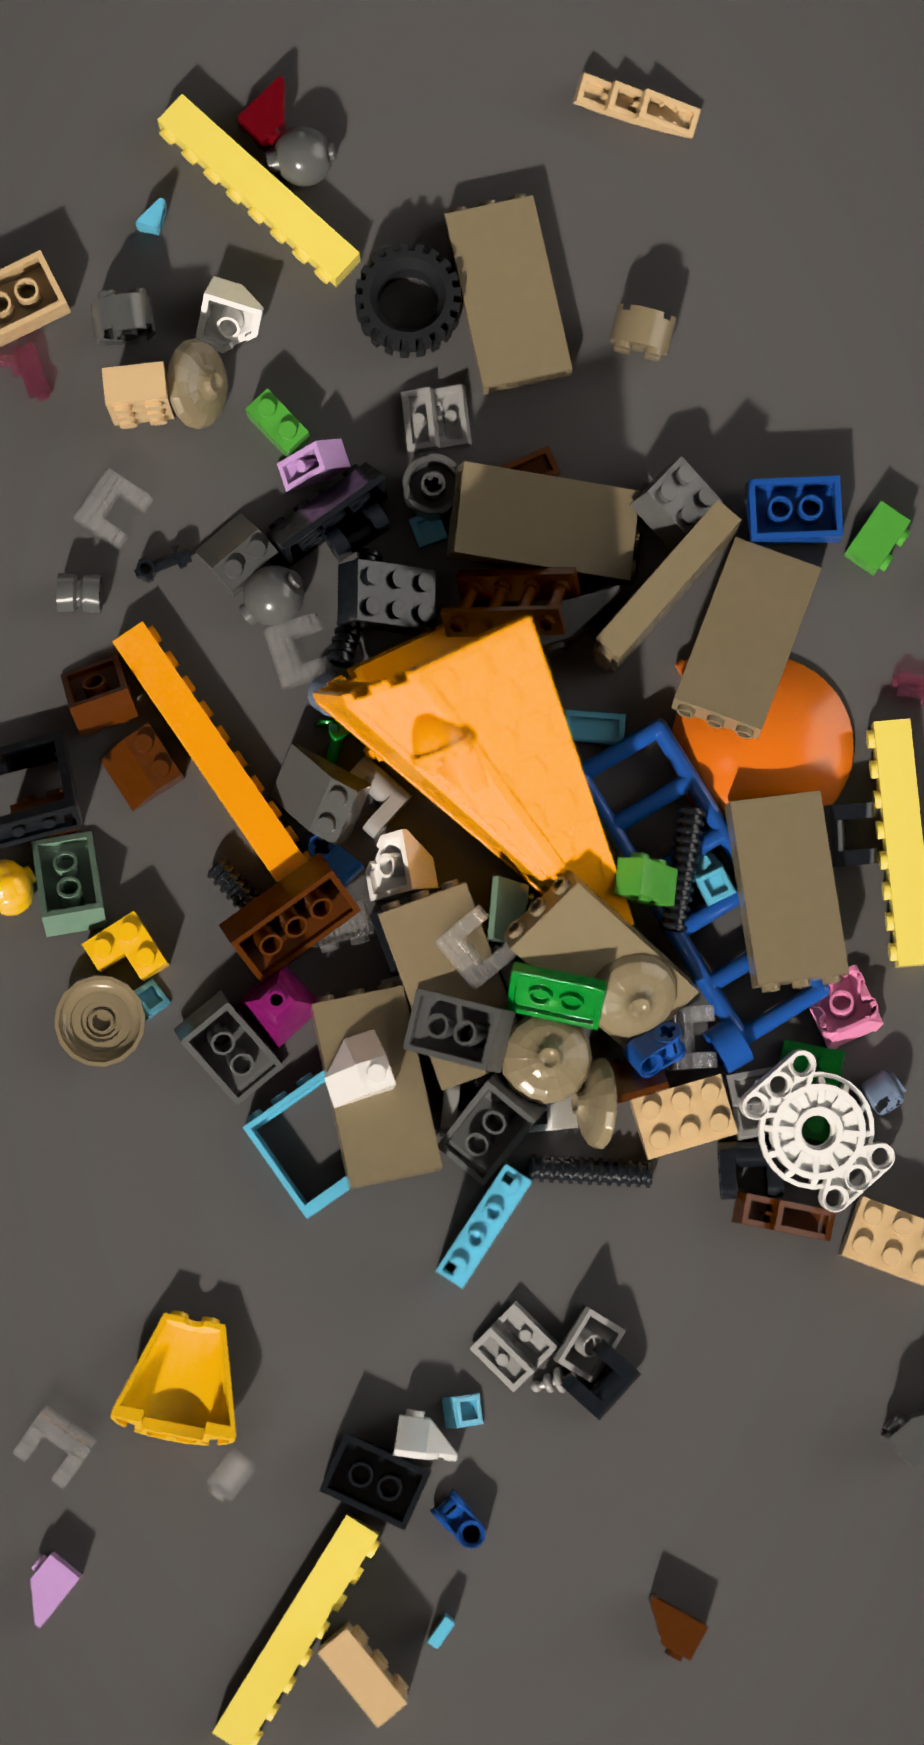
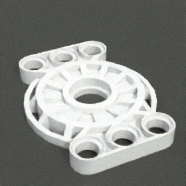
M797 1049L790 1052L740 1098L739 1107L742 1114L746 1117L759 1120V1145L763 1157L770 1168L783 1180L797 1187L812 1190L820 1189L818 1199L821 1206L830 1212H840L891 1168L895 1161V1152L885 1143L873 1142L875 1134L874 1118L870 1105L862 1092L850 1081L836 1074L815 1071L816 1060L814 1056L808 1051ZM804 1055L807 1057L809 1065L805 1071L798 1073L793 1068V1061L797 1056ZM775 1076H782L786 1083L784 1090L780 1093H774L770 1089V1081ZM813 1077H816V1082H812ZM824 1077L835 1079L841 1082L842 1085L838 1088L827 1084ZM849 1088L857 1095L861 1102L860 1104H857L856 1100L848 1094ZM757 1096L762 1100L763 1106L760 1112L751 1114L747 1110V1102L750 1098ZM864 1111L867 1117L868 1130H866V1123L863 1116ZM811 1116H823L830 1124L829 1137L820 1145H811L802 1136L803 1124ZM766 1118H770L769 1124H765ZM764 1131L769 1132V1141L772 1147L770 1150H767ZM877 1148H884L887 1152V1159L881 1165H876L872 1160V1154ZM777 1157L779 1162L786 1167L784 1173L777 1168L771 1158ZM859 1168L864 1172V1180L861 1184L854 1186L849 1181V1175L852 1170ZM798 1174L804 1178H809L808 1183H803L790 1177ZM819 1179H823L822 1183L817 1184ZM832 1189H838L842 1197L836 1206H829L826 1202V1195Z

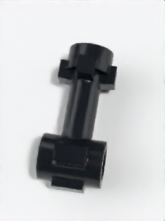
M179 544L173 546L172 554L154 561L146 558L138 560L139 562L134 570L137 579L149 583L154 581L157 572L177 564L180 569L188 567L187 564L192 562L186 545L179 547Z

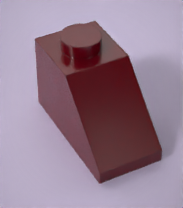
M281 76L274 80L237 116L239 127L264 151L270 145L272 147L276 146L277 139L286 130V89L284 79Z

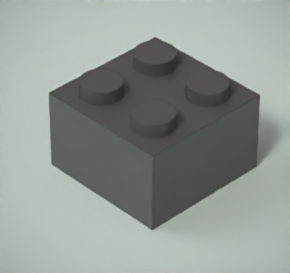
M681 456L663 469L629 505L666 546L672 549L684 539L717 500L720 502L722 500Z

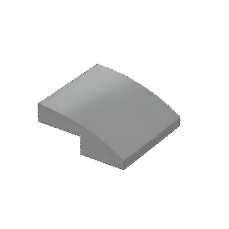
M463 384L437 389L425 387L401 392L408 452L443 450L472 445L466 387Z
M773 1067L726 1075L732 1114L738 1131V1141L758 1137L759 1120L750 1119L742 1114L739 1107L740 1098ZM782 1076L772 1078L770 1081L772 1092L780 1093L784 1090L786 1085ZM755 1096L748 1100L747 1110L749 1113L756 1114L762 1109L763 1104L759 1097ZM766 1118L765 1124H769L770 1118ZM764 1131L765 1135H769L768 1131Z
M515 1301L469 1349L501 1381L515 1392L560 1344Z

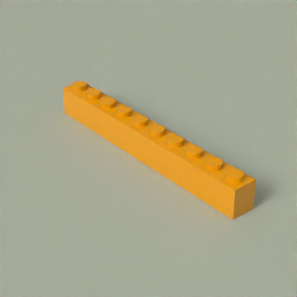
M143 621L112 641L114 646L276 883L311 859V855L307 850L301 853L295 844L300 839L290 825L286 828L283 827L278 819L282 816V813L273 800L269 803L266 802L261 794L265 791V788L256 775L250 778L244 768L248 764L239 750L234 753L227 745V742L231 739L221 725L216 728L209 718L214 714L204 700L198 703L192 694L197 689L189 677L185 675L181 678L175 668L179 666V663L170 650L166 653L163 652L158 644L162 641V638L153 625L147 628Z

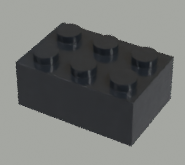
M355 559L338 564L337 625L412 635L435 630L436 569Z
M346 1431L319 1491L405 1530L431 1474V1469L405 1457L395 1456L394 1452Z

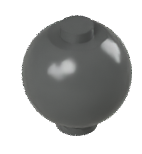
M296 126L286 130L277 139L275 148L266 151L269 172L272 175L279 174L284 181L297 187H309L322 181L331 169V160H336L333 142H327L326 136L310 126Z
M267 565L256 570L244 585V603L239 606L243 618L251 625L260 622L267 626H280L290 622L297 616L303 605L304 591L302 578L296 571L279 565Z

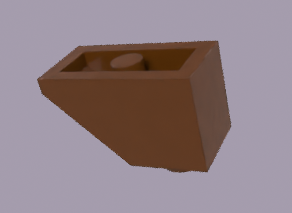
M651 1593L648 1599L660 1641L666 1647L664 1653L680 1662L683 1657L691 1661L708 1629L707 1624Z

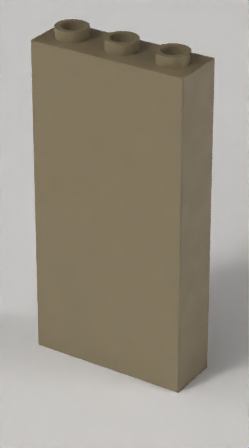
M520 193L510 196L507 201L496 202V200H487L474 208L467 209L466 206H458L450 209L449 213L445 214V226L455 271L459 278L461 298L483 395L572 376L573 368L534 196H526V194Z
M464 461L456 468L446 557L513 568L576 567L578 578L623 585L633 578L636 571V560H633V552L639 542V530H636L637 518H640V516L629 504L640 494V491Z
M717 500L596 637L592 652L596 656L593 659L594 662L603 670L608 671L611 669L616 673L733 540L742 519Z
M735 537L671 708L675 709L683 717H697L705 720L711 727L717 729L724 727L735 731V734L741 738H755L758 740L822 568Z
M821 791L730 801L724 808L752 989L762 988V993L779 991L781 990L780 985L792 984V989L810 987V981L822 980L823 985L840 983L841 977L849 974Z
M570 869L563 876L558 877L541 898L535 899L529 906V909L519 919L510 923L503 934L509 948L527 964L584 977L595 978L607 964L622 956L643 954L656 957L669 967L676 980L677 997L670 1015L664 1022H669L699 993V990L689 976ZM610 1035L624 1049L632 1039L640 1037L625 1038Z
M456 878L440 884L441 890L430 894L429 890L426 889L410 895L412 898L410 902L400 905L399 900H395L381 906L383 912L377 913L411 1008L413 1007L416 990L420 988L506 1009L508 996L466 882L459 883ZM514 1016L513 1024H515V1023L517 1022L515 1016ZM429 1056L442 1091L492 1073Z
M394 982L377 985L376 991L365 993L364 988L346 992L347 997L337 999L334 998V995L321 996L316 998V1003L311 1004L310 1007L325 1076L345 1038L374 1029L385 1051L396 1083L392 1090L337 1108L333 1107L330 1098L349 1190L436 1172L443 1168L418 1053L402 1049L410 1015L403 985L395 987Z

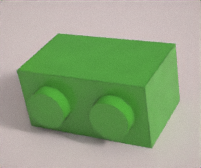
M268 388L245 408L250 421L286 458L299 451L310 441L309 431Z
M880 501L844 556L873 576L878 569L884 572L894 558L890 552L895 544L901 547L911 532L906 528L911 520L883 501Z
M631 853V857L618 858L614 895L646 906H674L678 869L667 866L665 860L649 859L650 855L645 853Z

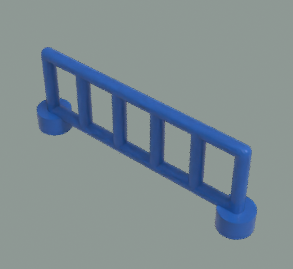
M663 719L653 720L581 764L603 832L619 858L631 857V853H637L624 832L625 830L686 793H689L697 808L706 813L704 819L710 827V830L699 837L701 845L697 849L700 851V854L696 855V859L721 845L733 864L726 818L670 727ZM657 741L678 777L614 815L592 779L652 742ZM675 852L668 854L661 860H665L667 866L673 865V861L670 858ZM734 886L735 894L709 907L705 904L688 914L689 921L685 922V926L688 927L687 931L680 933L664 930L720 1021L704 1031L703 1036L713 1055L728 1075L754 1060L749 1047L750 1043L821 1001L830 993V986L823 985L822 980L810 981V987H806L746 1025H743L721 988L750 971L747 951L711 973L689 935L739 906L737 886ZM649 906L659 924L663 922L664 918L661 917V913L665 912L663 906Z

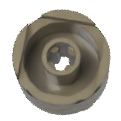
M618 304L609 339L614 344L613 350L628 355L631 354L632 350L643 352V358L652 361H660L661 356L668 355L677 318L671 315L669 321L664 318L665 312L633 304H631L630 310H623L624 304Z

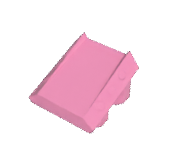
M855 964L849 967V974L841 977L840 983L829 985L830 993L827 997L809 1007L827 1048L837 1049L839 1046L870 1032H876L884 1024L879 1014L878 1004L875 998L871 997L865 984V979Z

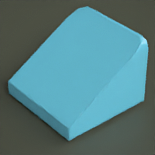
M159 198L136 220L135 224L138 231L157 236L161 235L167 213V205L163 198Z
M153 978L134 990L141 1000L145 1012V1022L171 1003Z
M480 1393L442 1398L444 1421L447 1429L483 1424Z

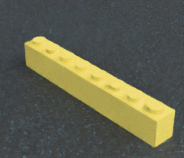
M183 94L159 117L158 124L161 130L159 132L161 137L170 145L176 143L183 149L181 154L191 164L195 165L197 162L205 169L203 171L204 175L213 184L216 185L218 182L227 189L225 193L234 203L239 204L242 202L249 209L247 212L258 224L264 222L270 227V234L279 243L283 244L286 242L293 248V255L303 264L309 262L316 269L314 271L316 276L325 284L330 281L337 287L361 261L360 253Z
M911 719L875 721L870 725V730H866L867 748H872L873 760L869 761V772L871 779H876L877 790L872 791V801L875 802V809H879L880 821L875 822L876 837L877 839H882L883 851H879L880 870L885 869L886 882H882L883 900H888L889 912H885L886 930H891L892 943H888L889 960L895 962V968L923 966L924 843Z
M347 1512L214 1727L213 1734L230 1745H257L264 1733L259 1728L265 1718L271 1722L280 1707V1704L276 1702L282 1691L288 1694L297 1680V1677L293 1675L299 1664L305 1667L314 1650L309 1647L315 1637L320 1640L323 1638L331 1624L326 1621L332 1610L338 1613L348 1596L343 1594L349 1583L355 1586L364 1571L360 1565L365 1556L372 1558L381 1543L376 1540L379 1535L378 1531Z

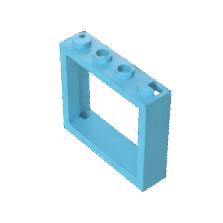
M324 1070L316 1076L309 1073L296 1082L299 1088L289 1095L285 1090L271 1100L272 1107L265 1112H262L259 1108L245 1119L248 1124L243 1126L245 1132L306 1219L312 1217L349 1190L346 1176L313 1200L307 1202L257 1130L325 1083Z
M505 1164L437 1267L436 1272L463 1289L532 1181ZM505 1174L514 1179L510 1185L501 1180ZM448 1260L457 1266L453 1273L444 1268Z

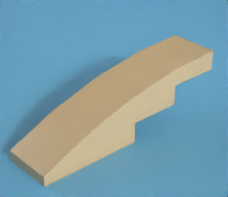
M585 72L580 76L573 100L574 104L595 112L689 139L694 136L701 109L648 88L642 91L616 80L610 83Z

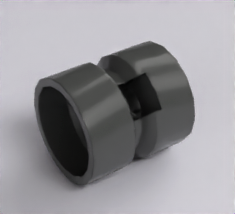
M58 573L56 585L57 612L75 613L81 607L83 612L101 614L103 607L102 574H87L79 580L76 573Z

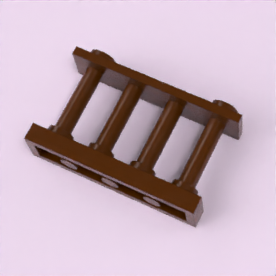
M576 567L459 570L456 580L461 597L459 608H442L440 613L446 637H478L520 616L531 617L537 635H565L566 629L560 605L562 600L580 597L581 589ZM533 600H549L547 606H531ZM504 601H519L518 606L501 607ZM474 602H490L488 607L472 608Z

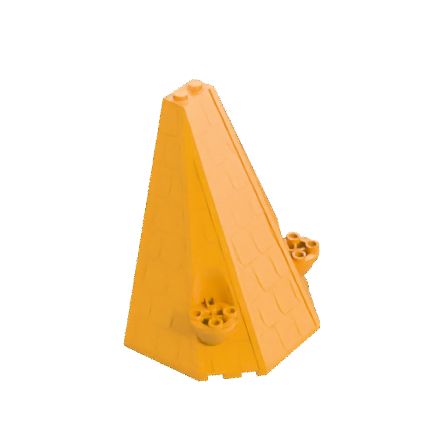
M520 616L478 637H446L444 625H438L435 627V630L421 633L347 669L350 676L347 679L342 674L327 682L328 686L312 692L318 706L366 745L363 749L366 758L371 760L377 759L378 762H386L540 894L544 895L551 888L553 882L570 869L631 925L634 924L627 900L614 895L617 870L530 616Z

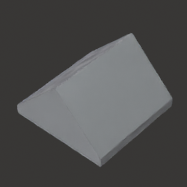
M584 1305L552 1359L594 1384L606 1362L592 1349L602 1338L615 1349L626 1330Z

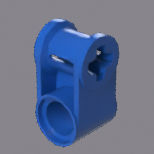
M314 835L308 844L311 857L316 855L315 851L317 848L315 842L324 843L326 841L317 835ZM329 842L327 846L329 853L325 855L321 852L320 854L344 887H346L365 867L348 850L339 844L333 845Z
M670 1021L659 1024L656 1028L642 1036L632 1039L625 1046L624 1057L642 1077L649 1078L654 1076L662 1069L684 1058L686 1047L680 1040L681 1028L677 1023Z
M452 1489L449 1492L450 1496L437 1508L432 1507L430 1512L447 1531L451 1532L461 1545L469 1549L477 1548L485 1540L486 1529L483 1523L471 1511L468 1504ZM453 1505H456V1508H454L448 1515H445V1513ZM468 1525L477 1526L481 1533L479 1540L476 1542L465 1540L463 1529Z

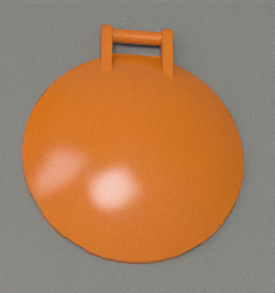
M682 659L675 663V667L681 677L689 659L686 661ZM788 659L758 740L755 738H741L733 730L724 727L717 729L709 726L705 720L697 717L686 718L678 713L672 727L673 734L725 818L724 807L730 801L821 791L823 806L833 805L844 789L852 767L854 755L853 730L848 713L840 697L816 672ZM686 793L685 795L688 800L697 808L689 793Z

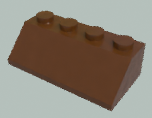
M319 852L220 923L219 926L230 944L260 983H262L358 914L361 909Z

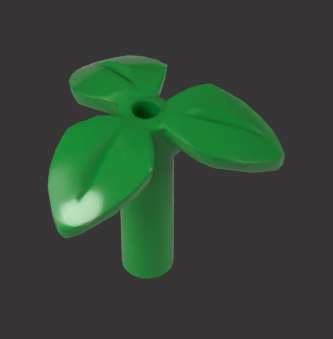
M335 719L319 720L315 722L314 727H328L331 736L325 759L336 765L343 739L347 734L351 733Z

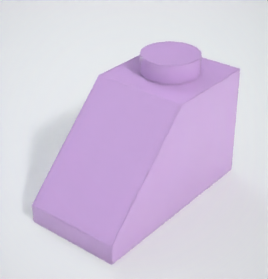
M342 439L314 441L277 463L286 492L330 479L351 467Z
M52 1552L48 1557L42 1554L31 1568L36 1572L30 1581L34 1622L39 1628L47 1621L82 1577L78 1570L56 1552Z

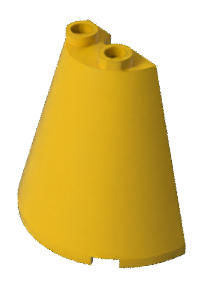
M171 1311V1314L164 1313L111 1412V1419L122 1427H126L127 1422L135 1425L134 1432L172 1442L209 1446V1440H218V1445L233 1443L236 1438L226 1324H221L219 1319L207 1316L202 1317L201 1321H193L189 1319L188 1313L182 1311Z

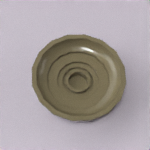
M196 338L184 340L174 349L168 364L167 373L169 400L177 417L188 427L197 430L213 424L222 415L228 394L227 373L221 356L211 345Z
M643 954L622 956L607 964L595 977L599 980L608 981L598 1027L610 1035L630 1038L641 1036L663 1023L670 1015L677 997L676 980L669 967L656 957Z
M94 975L77 981L63 993L55 1010L54 1028L59 1044L71 1058L87 1066L106 1067L123 1061L136 1050L144 1035L145 1012L140 998L128 984L114 977Z
M527 1015L512 1026L502 1066L503 1076L512 1090L527 1101L541 1104L564 1101L579 1091L589 1075L592 1061L589 1040L580 1026Z
M596 1058L591 1061L587 1079L579 1091L574 1093L571 1098L572 1112L577 1115L581 1135L588 1145L595 1149H604L610 1142L617 1114L615 1076L606 1058Z

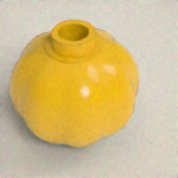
M0 860L1 915H18L31 905L34 898L33 883L37 882L29 866L23 868L13 860Z

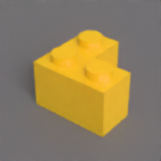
M132 911L82 943L85 951L101 973L127 957L140 979L144 982L170 966L135 911Z

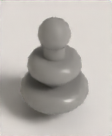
M556 1367L553 1371V1377L549 1373L544 1374L543 1381L532 1382L531 1389L534 1392H539L545 1388L547 1392L552 1393L556 1386L560 1393H564L566 1390L561 1384L569 1375H564L563 1370Z

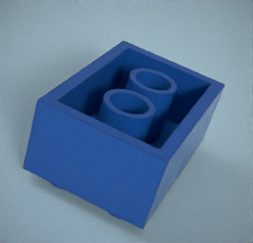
M840 475L748 479L745 491L749 542L760 546L839 543L843 537Z

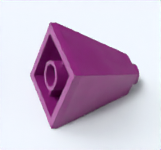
M285 965L262 983L259 982L237 1004L280 1048L312 1018L310 1007L311 1004L316 1003V997ZM282 996L283 1001L281 1005L274 1006L271 1004L275 997Z

